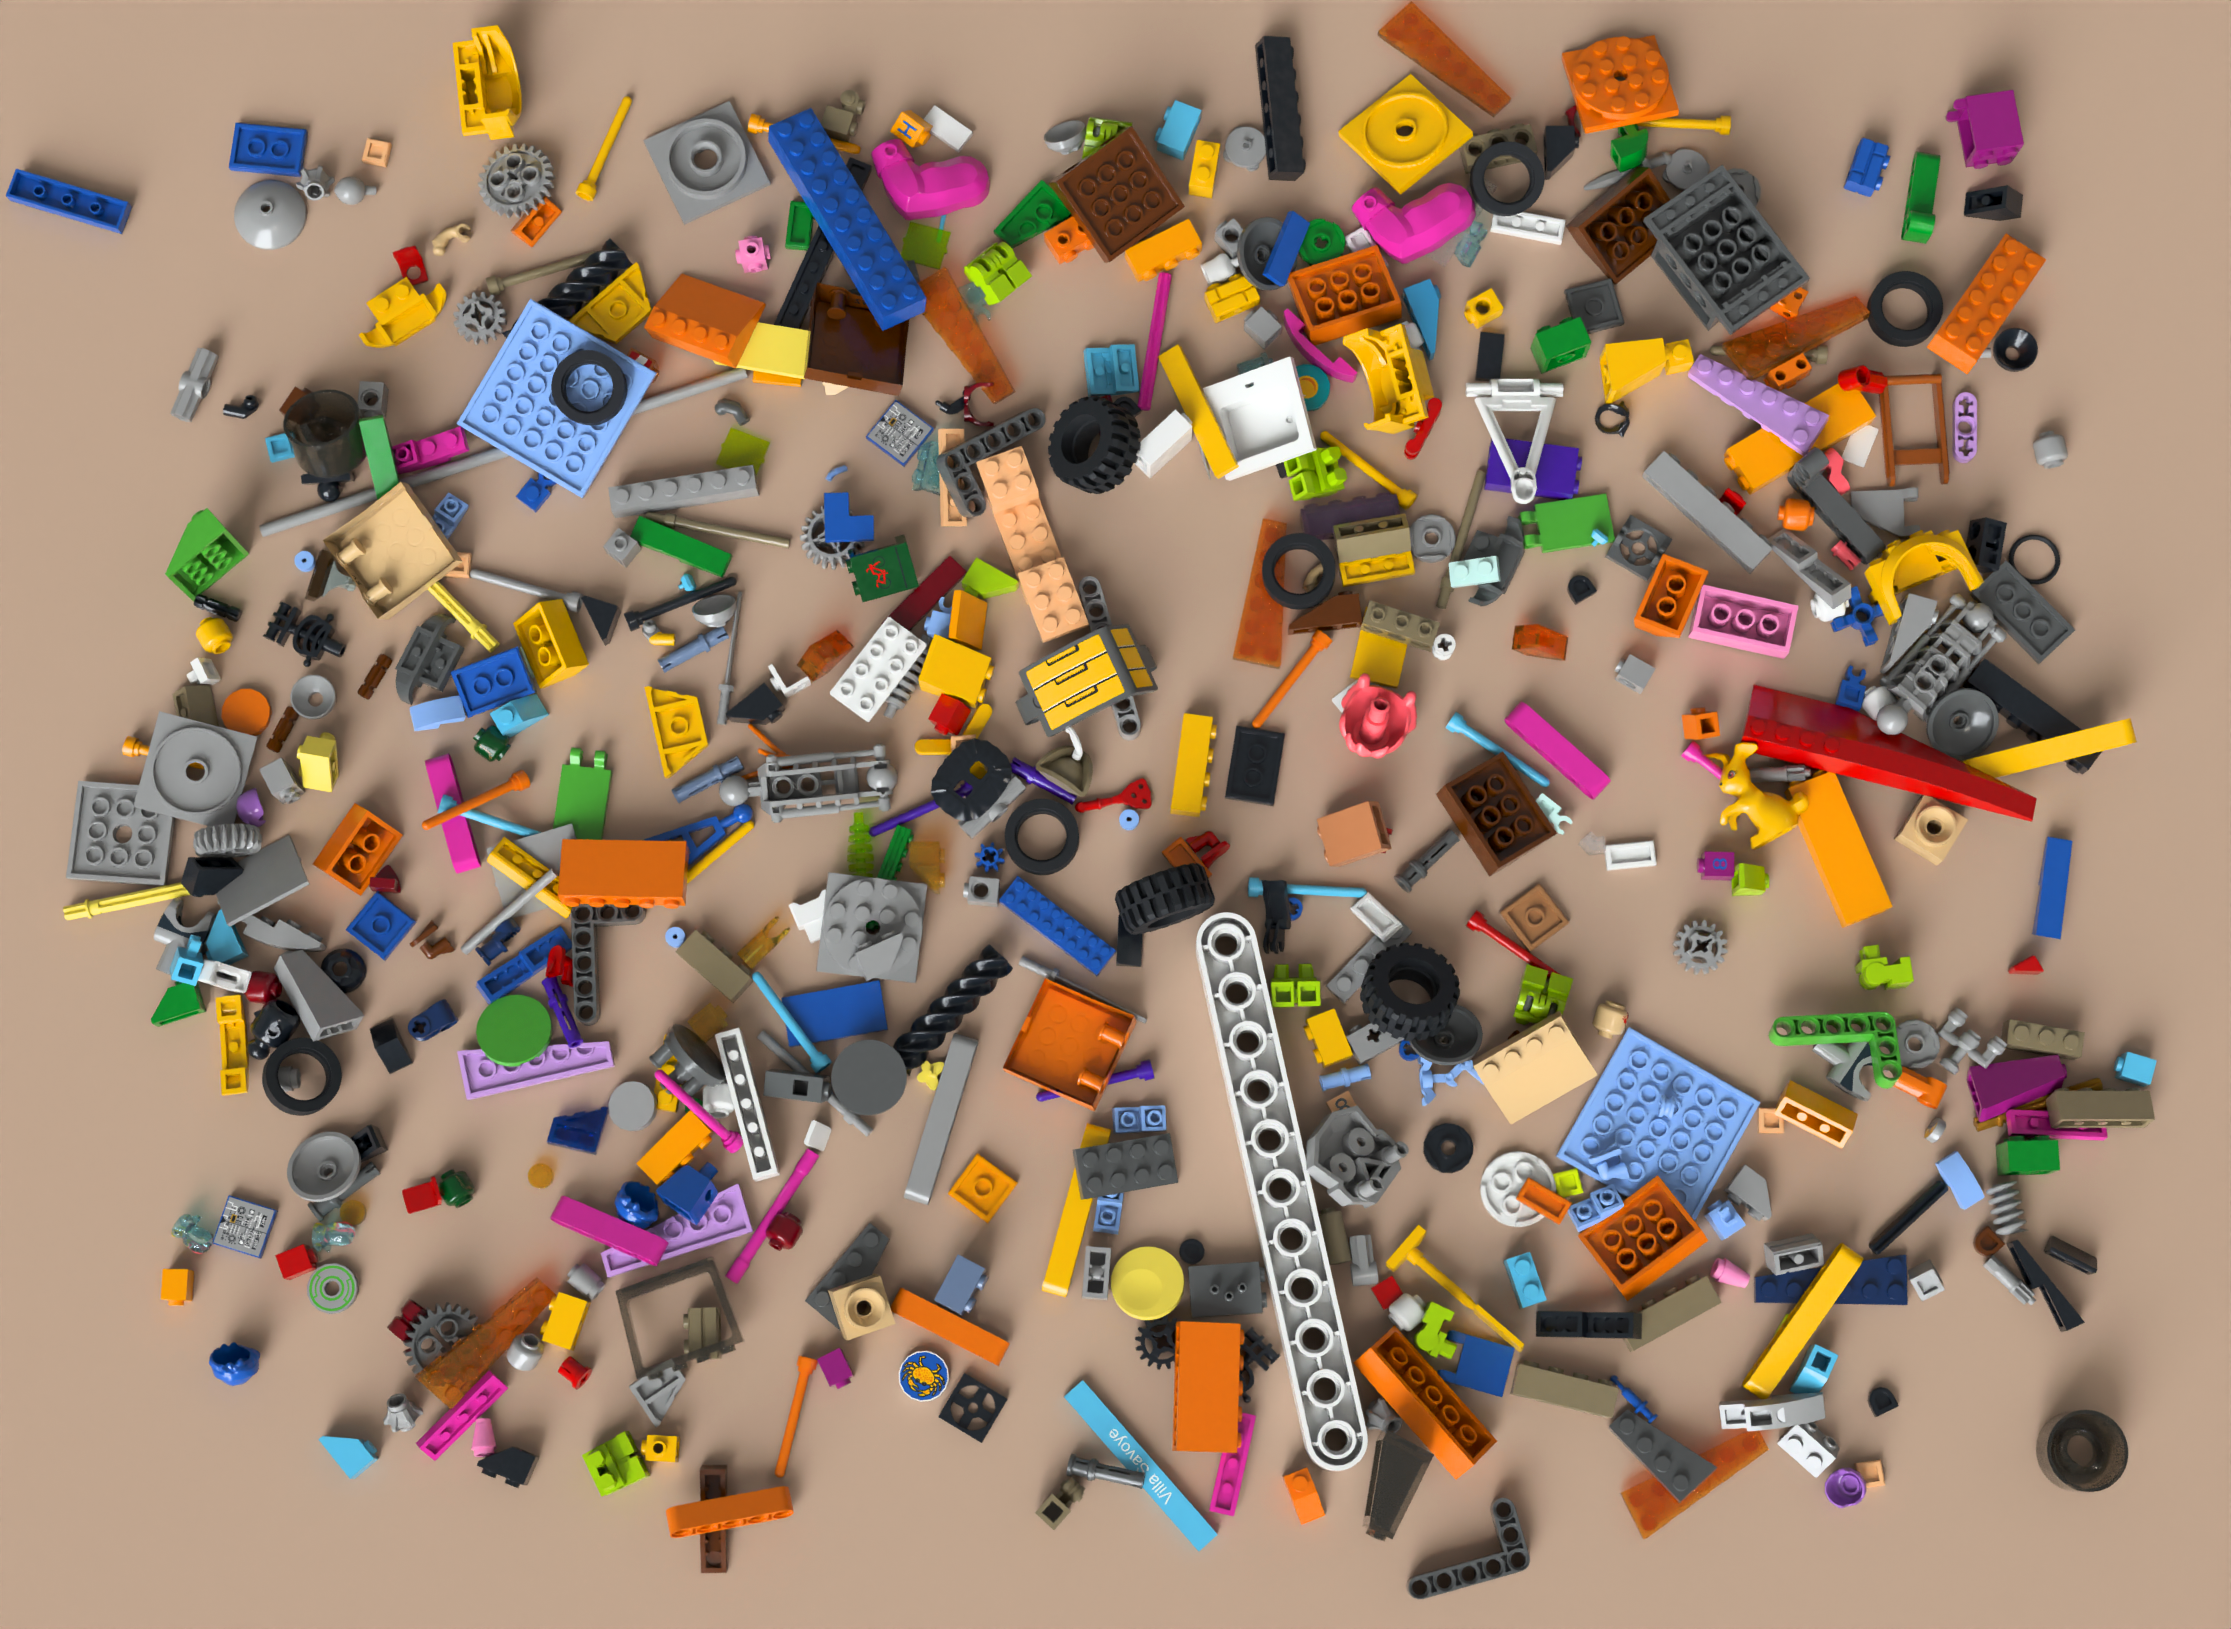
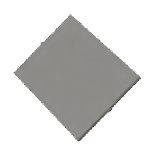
M569 824L511 842L548 869L553 868L559 876L562 839H577L573 824ZM496 846L486 849L488 857ZM491 865L496 881L495 886L498 888L503 908L505 909L524 893L526 889ZM534 896L510 918L549 908V906Z
M290 835L237 862L244 869L243 873L216 893L226 923L230 927L309 885L301 864V858L297 854Z

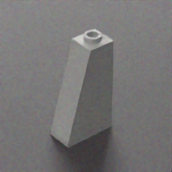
M303 950L287 951L279 956L274 971L313 1041L357 1029L364 1017L362 1011Z

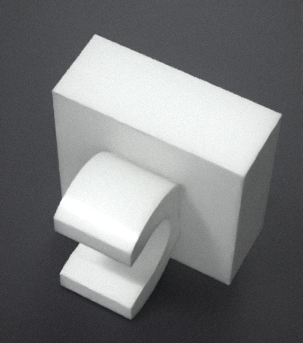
M196 658L190 662L194 669L187 674L190 684L197 682V684L214 685L221 680L211 659Z

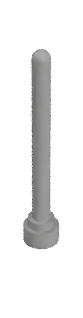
M478 569L470 571V576L474 579L549 600L562 599L565 607L573 612L578 613L583 604L581 599L583 594L573 591L572 593L563 594Z

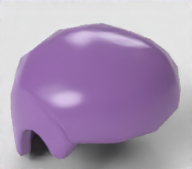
M256 788L246 791L237 798L236 810L239 818L245 824L260 827L266 822V820H263L264 812Z
M1840 1468L1834 1471L1825 1482V1494L1829 1502L1839 1508L1857 1505L1862 1501L1867 1492L1866 1481L1862 1474L1852 1468Z

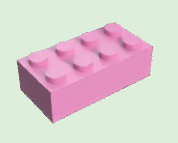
M1703 585L1695 603L1688 638L1784 659L1790 651L1799 606Z

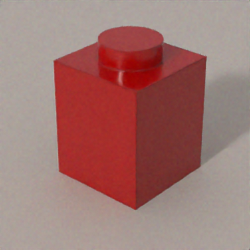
M941 694L928 720L935 725L934 729L939 733L947 735L949 732L958 736L971 710L960 700Z
M302 1244L275 1255L283 1279L291 1280L317 1269L316 1262H318V1256L315 1249L310 1248L309 1245Z

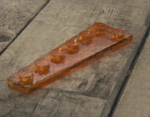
M1412 1L1378 31L1377 35L1493 118L1511 102V98Z
M943 267L919 282L918 285L927 298L925 312L922 315L926 317L933 329L961 361L960 363L972 375L976 383L994 382V386L980 387L991 402L997 404L1015 393L1012 384L949 270Z
M1857 296L1726 341L1723 343L1722 349L1748 380L1753 381L1792 358L1869 318L1870 312Z
M1264 518L1262 520L1233 660L1280 669L1283 606L1274 601L1266 591L1262 578V564L1270 546L1281 537L1286 536L1287 523ZM1285 554L1278 560L1274 571L1276 580L1282 588H1284Z
M536 1277L510 1298L506 1304L494 1311L491 1318L482 1325L478 1324L472 1329L473 1332L462 1341H457L452 1345L453 1348L443 1357L439 1356L420 1371L415 1378L452 1410L510 1347L513 1339L521 1334L546 1308L553 1296L557 1295Z
M1745 1431L1698 1454L1715 1465L1717 1470L1681 1503L1655 1477L1621 1492L1620 1495L1642 1539H1646L1769 1449L1760 1431Z

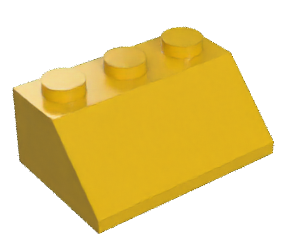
M562 599L539 602L513 623L540 689L575 676L589 665Z

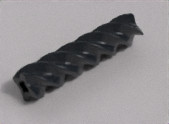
M609 238L601 251L591 254L586 259L584 266L574 269L568 275L565 282L556 285L549 292L547 298L541 299L537 303L564 319L572 317L580 311L583 302L591 301L598 295L601 286L609 285L615 281L619 270L628 269L633 264L627 258L626 253ZM512 329L502 333L506 339Z
M990 944L981 951L978 960L967 965L961 978L949 984L944 996L937 998L930 1004L927 1014L918 1017L912 1023L910 1032L902 1034L895 1041L893 1048L903 1059L909 1076L912 1069L921 1066L926 1061L929 1051L942 1045L946 1033L960 1026L963 1015L971 1013L977 1008L981 996L990 994L995 989L998 979L1007 976L1012 971L1013 967Z

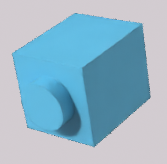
M2131 1052L2123 1053L2121 1057H2117L2114 1064V1071H2117L2115 1078L2142 1087L2151 1084L2157 1060Z

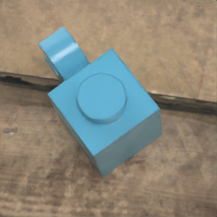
M191 934L187 948L177 947L170 966L171 980L196 986L204 964L202 953L198 952L202 943L200 941L201 937Z

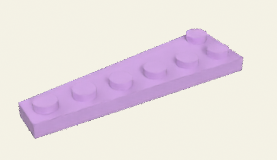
M609 1041L582 1043L575 1048H569L568 1044L551 1045L539 1057H535L521 1064V1066L514 1067L503 1066L491 1061L482 1049L457 1051L467 1100L615 1067Z

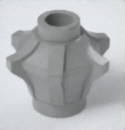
M321 165L317 169L311 170L302 168V179L296 183L297 188L303 190L310 200H319L323 196H330L329 187L335 182L334 177H329L322 170L323 166Z
M402 1393L395 1394L387 1400V1415L383 1422L384 1425H391L393 1432H398L399 1430L407 1432L416 1426L415 1421L420 1415H423V1409L415 1406L414 1401H409L406 1395Z
M1380 1397L1369 1404L1365 1414L1369 1419L1366 1426L1370 1430L1379 1429L1383 1432L1385 1431L1388 1435L1395 1434L1400 1430L1403 1423L1402 1419L1386 1400Z

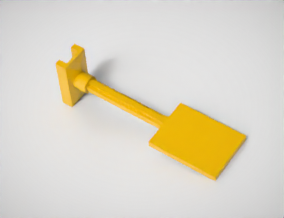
M1418 1225L1386 1261V1266L1394 1272L1406 1260L1414 1266L1418 1265L1459 1302L1472 1309L1476 1316L1520 1353L1524 1348V1343L1481 1306L1476 1305L1469 1295L1423 1257L1424 1254L1417 1247L1426 1236V1230Z

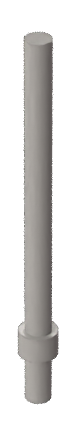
M764 1030L757 1036L764 1045L793 1071L810 1073ZM832 1092L831 1097H828V1102L844 1116L843 1119L849 1125L853 1124L868 1137L874 1129L860 1118L861 1114L847 1109Z

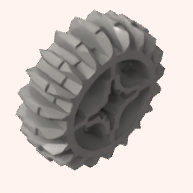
M821 506L820 514L815 510L812 511L814 519L806 517L805 521L809 526L804 525L801 527V530L806 533L800 535V540L805 542L801 545L802 549L807 551L806 557L808 559L814 557L813 563L815 565L819 564L822 560V568L824 569L827 568L828 563H831L832 570H836V563H840L841 567L845 568V560L850 558L848 550L852 549L854 555L860 554L861 552L857 548H864L865 544L862 541L851 542L842 551V542H836L837 546H835L834 542H825V530L820 535H817L818 538L814 539L817 528L821 524H825L824 506ZM849 509L850 516L853 515V511L851 509ZM817 547H830L834 550L835 554L824 553Z
M233 823L207 826L195 832L193 846L195 854L199 857L236 858L253 855L260 851L262 835L259 828L250 824Z

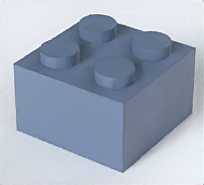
M958 1254L934 1300L964 1316L965 1312L970 1314L977 1301L973 1298L977 1289L982 1291L989 1278L985 1275L986 1269Z

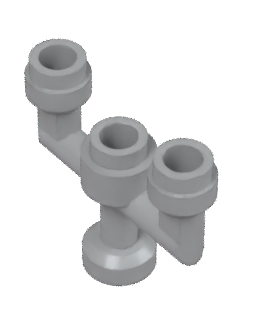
M1957 1007L1954 1011L1950 1012L1948 1021L1937 1034L1953 1046H1958V1048L1950 1058H1943L1939 1063L1949 1072L1956 1075L1959 1071L1957 1064L1968 1053L1971 1059L1986 1069L1997 1055H2001L2005 1051L2007 1044L1995 1035L1987 1043L1985 1052L1981 1054L1976 1050L1980 1045L1981 1037L1969 1029L1967 1033L1963 1032L1960 1037L1956 1036L1953 1032L1957 1027L1963 1026L1968 1017Z

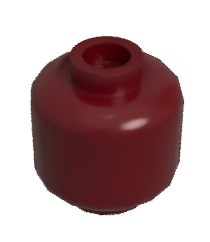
M253 971L247 991L244 994L250 1002L266 1004L269 1000L280 997L282 984L275 973Z
M789 1212L777 1214L765 1231L767 1238L770 1240L768 1244L778 1251H781L782 1248L792 1249L803 1233L801 1220Z

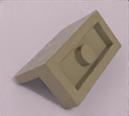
M209 685L184 686L172 694L177 716L219 727L213 695Z

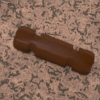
M385 654L379 655L376 660L377 664L373 665L364 680L365 684L360 686L358 694L368 700L374 693L373 689L378 687L386 673L385 669L390 667L392 659Z
M288 706L283 713L284 718L280 719L272 734L274 737L270 738L266 745L269 750L275 753L280 752L283 746L282 742L286 741L294 726L293 721H296L299 717V714L293 707Z

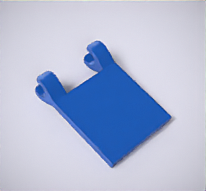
M1449 1330L1446 1339L1463 1344L1456 1373L1438 1370L1439 1376L1445 1382L1502 1397L1515 1348L1455 1330Z

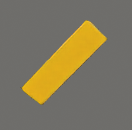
M506 837L502 838L487 859L488 863L526 890L550 870ZM557 876L535 897L567 919L573 907L561 903L558 897L559 876Z

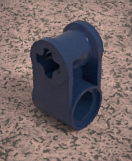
M443 999L412 1018L408 1024V1030L416 1040L427 1041L438 1033L451 1028L459 1020L447 1000ZM419 1024L425 1026L423 1034L418 1032L417 1026Z

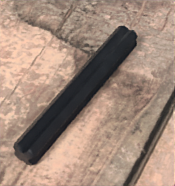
M1941 1180L1934 1183L1869 1244L1872 1252L1876 1255L1880 1254L1948 1191L1945 1183Z

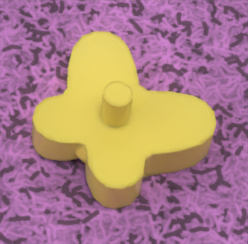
M925 1061L921 1065L922 1072L918 1074L917 1080L921 1083L926 1082L931 1090L936 1091L939 1083L938 1075L942 1073L944 1063L936 1062L930 1064L928 1061Z

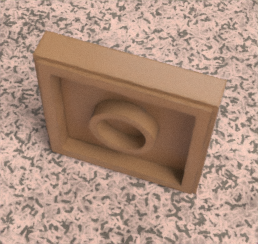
M1540 883L1499 913L1528 952L1537 948L1570 923Z

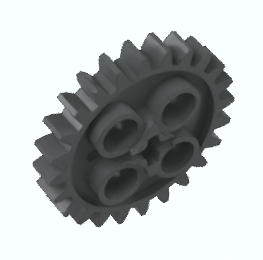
M446 1302L444 1309L436 1303L435 1311L433 1312L426 1307L427 1315L423 1316L417 1313V1317L420 1320L418 1323L410 1321L414 1328L413 1331L405 1330L410 1339L404 1340L403 1344L410 1348L403 1351L405 1356H412L406 1361L409 1366L415 1365L412 1369L414 1374L421 1371V1380H425L429 1376V1382L432 1385L437 1379L441 1386H444L446 1379L454 1385L455 1377L457 1376L461 1381H464L463 1373L467 1372L473 1375L470 1367L472 1365L480 1367L476 1359L485 1357L479 1350L487 1347L484 1342L480 1341L487 1336L484 1332H478L484 1326L481 1323L474 1324L478 1317L475 1314L469 1317L470 1310L468 1308L461 1312L459 1304H456L452 1310L449 1302ZM446 1321H452L451 1329L442 1332L441 1325ZM430 1328H434L448 1342L451 1348L460 1356V1360L454 1359L430 1332ZM425 1339H433L430 1348H421V1344ZM467 1339L469 1342L468 1346L463 1350H458L457 1345L459 1341ZM449 1357V1362L446 1366L438 1367L440 1358Z

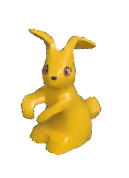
M1742 742L1735 745L1732 759L1728 754L1712 753L1705 756L1723 762L1724 766L1719 787L1723 793L1731 794L1738 799L1721 813L1720 824L1723 826L1729 823L1731 830L1736 831L1738 829L1737 817L1742 813H1746L1758 829L1757 834L1750 837L1751 848L1756 850L1798 825L1799 815L1807 810L1809 800L1807 795L1801 791L1795 793L1793 798L1788 801L1781 795L1758 789L1752 783L1750 771L1746 765V759L1758 749V746L1755 743Z

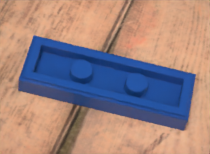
M1294 211L1287 213L1262 274L1279 287L1285 286L1310 225L1307 220Z

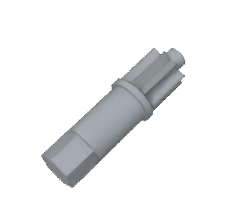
M1805 765L1751 768L1750 775L1752 783L1806 781L1807 776H1811V769H1806Z
M1994 1255L1983 1264L2024 1305L2027 1302L2032 1305L2036 1301L2033 1297L2035 1293Z

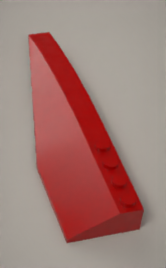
M1753 685L1740 743H1755L1758 746V749L1754 752L1755 754L2031 822L2033 820L2036 797L1903 733L1887 735L1879 729L1876 720L1848 707Z

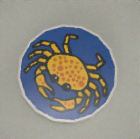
M917 1351L909 1355L901 1364L898 1373L899 1384L903 1392L911 1399L920 1402L938 1398L947 1388L949 1381V1372L945 1361L937 1354L929 1351Z

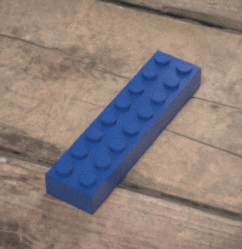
M19 169L15 170L6 193V197L12 202L119 234L123 233L132 206L127 201Z
M1019 876L1016 877L999 899V903L1097 977L1116 953L1114 948Z

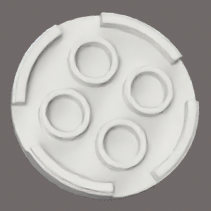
M1513 1151L1502 1154L1488 1165L1481 1179L1480 1195L1484 1207L1495 1220L1511 1227H1526L1544 1218L1541 1214L1515 1200L1528 1177L1556 1193V1182L1553 1173L1543 1160L1526 1152Z

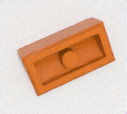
M546 196L543 197L545 204L538 202L536 204L538 210L530 208L529 215L527 216L525 213L511 229L515 236L530 247L535 245L562 213Z

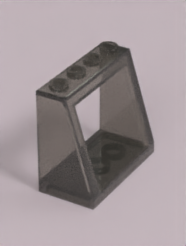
M1388 1430L1380 1432L1376 1440L1362 1525L1367 1528L1366 1534L1380 1541H1385L1386 1538L1393 1539L1434 1456L1429 1451Z

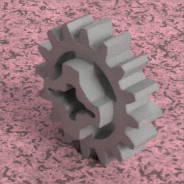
M473 292L472 299L464 296L465 303H457L460 311L453 313L454 317L458 319L454 321V325L456 328H459L457 330L459 335H465L464 338L467 342L473 338L476 345L479 344L480 340L488 344V338L490 337L497 340L496 332L503 333L504 331L500 326L507 325V321L503 318L507 314L504 309H501L503 305L500 300L496 301L494 295H490L487 298L485 292H482L480 297H477L475 292ZM482 304H483V305H488V306H490V307H489V308H485V307L482 306ZM479 311H480L481 315H483L482 318H481V319H482V320H481V324H482V325H480V323H479V321H478V320H479V317H478V316H479ZM468 327H469L470 329H473V328H474V329L478 330V332L471 331V330L468 329Z
M1695 920L1691 923V928L1688 925L1682 927L1684 933L1677 932L1676 936L1680 940L1673 942V946L1678 947V950L1674 951L1673 955H1680L1677 963L1678 965L1685 963L1686 972L1690 968H1694L1695 975L1699 973L1700 969H1702L1704 974H1708L1709 967L1715 971L1718 968L1716 962L1722 964L1725 961L1721 955L1728 953L1727 949L1722 948L1727 943V940L1720 939L1723 931L1716 933L1714 931L1715 924L1707 927L1706 921L1703 920L1701 925L1698 926ZM1698 932H1704L1709 936H1700ZM1685 940L1689 943L1687 952L1684 950ZM1708 942L1703 951L1700 950L1692 953L1697 945ZM1714 943L1716 944L1715 956H1713L1714 954L1711 951L1712 944ZM1691 959H1700L1703 963H1696Z

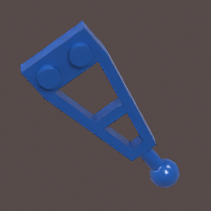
M743 803L736 806L732 814L720 821L717 816L644 840L669 841L682 836L691 852L688 866H690L727 835L724 830L725 828L736 822H748L753 816V811L748 804ZM713 826L716 832L697 847L690 833Z

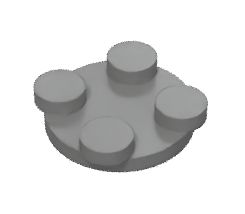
M1236 127L1226 140L1223 152L1224 160L1232 162L1238 167L1246 168L1248 171H1256L1259 168V163L1266 155L1264 136L1260 131L1252 127Z
M1678 149L1671 156V163L1666 165L1662 178L1665 182L1671 183L1675 188L1684 191L1705 177L1710 170V165L1698 152Z

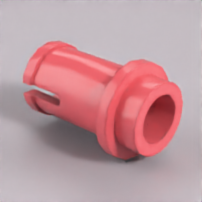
M1840 540L1831 548L1832 556L1836 555L1851 571L1862 559L1847 546V542L1844 543Z

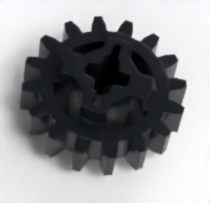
M1167 1315L1163 1317V1320L1154 1319L1152 1323L1145 1320L1144 1322L1147 1327L1145 1329L1142 1327L1138 1328L1142 1336L1135 1337L1136 1341L1141 1342V1345L1135 1348L1136 1351H1143L1140 1359L1148 1358L1147 1366L1149 1367L1153 1363H1157V1370L1161 1369L1162 1364H1165L1167 1369H1171L1170 1362L1174 1361L1175 1363V1344L1172 1341L1171 1335L1174 1330L1176 1332L1175 1324L1177 1318H1173L1170 1322L1167 1321ZM1166 1325L1165 1329L1161 1332L1155 1333L1151 1331L1155 1326ZM1163 1335L1166 1336V1342L1169 1343V1346L1173 1347V1349L1165 1346L1159 1349L1157 1347L1158 1342L1155 1341V1339L1151 1336H1154L1156 1338H1162ZM1145 1338L1152 1342L1153 1350L1150 1354L1145 1346ZM1170 1352L1174 1354L1168 1359H1158L1161 1353Z

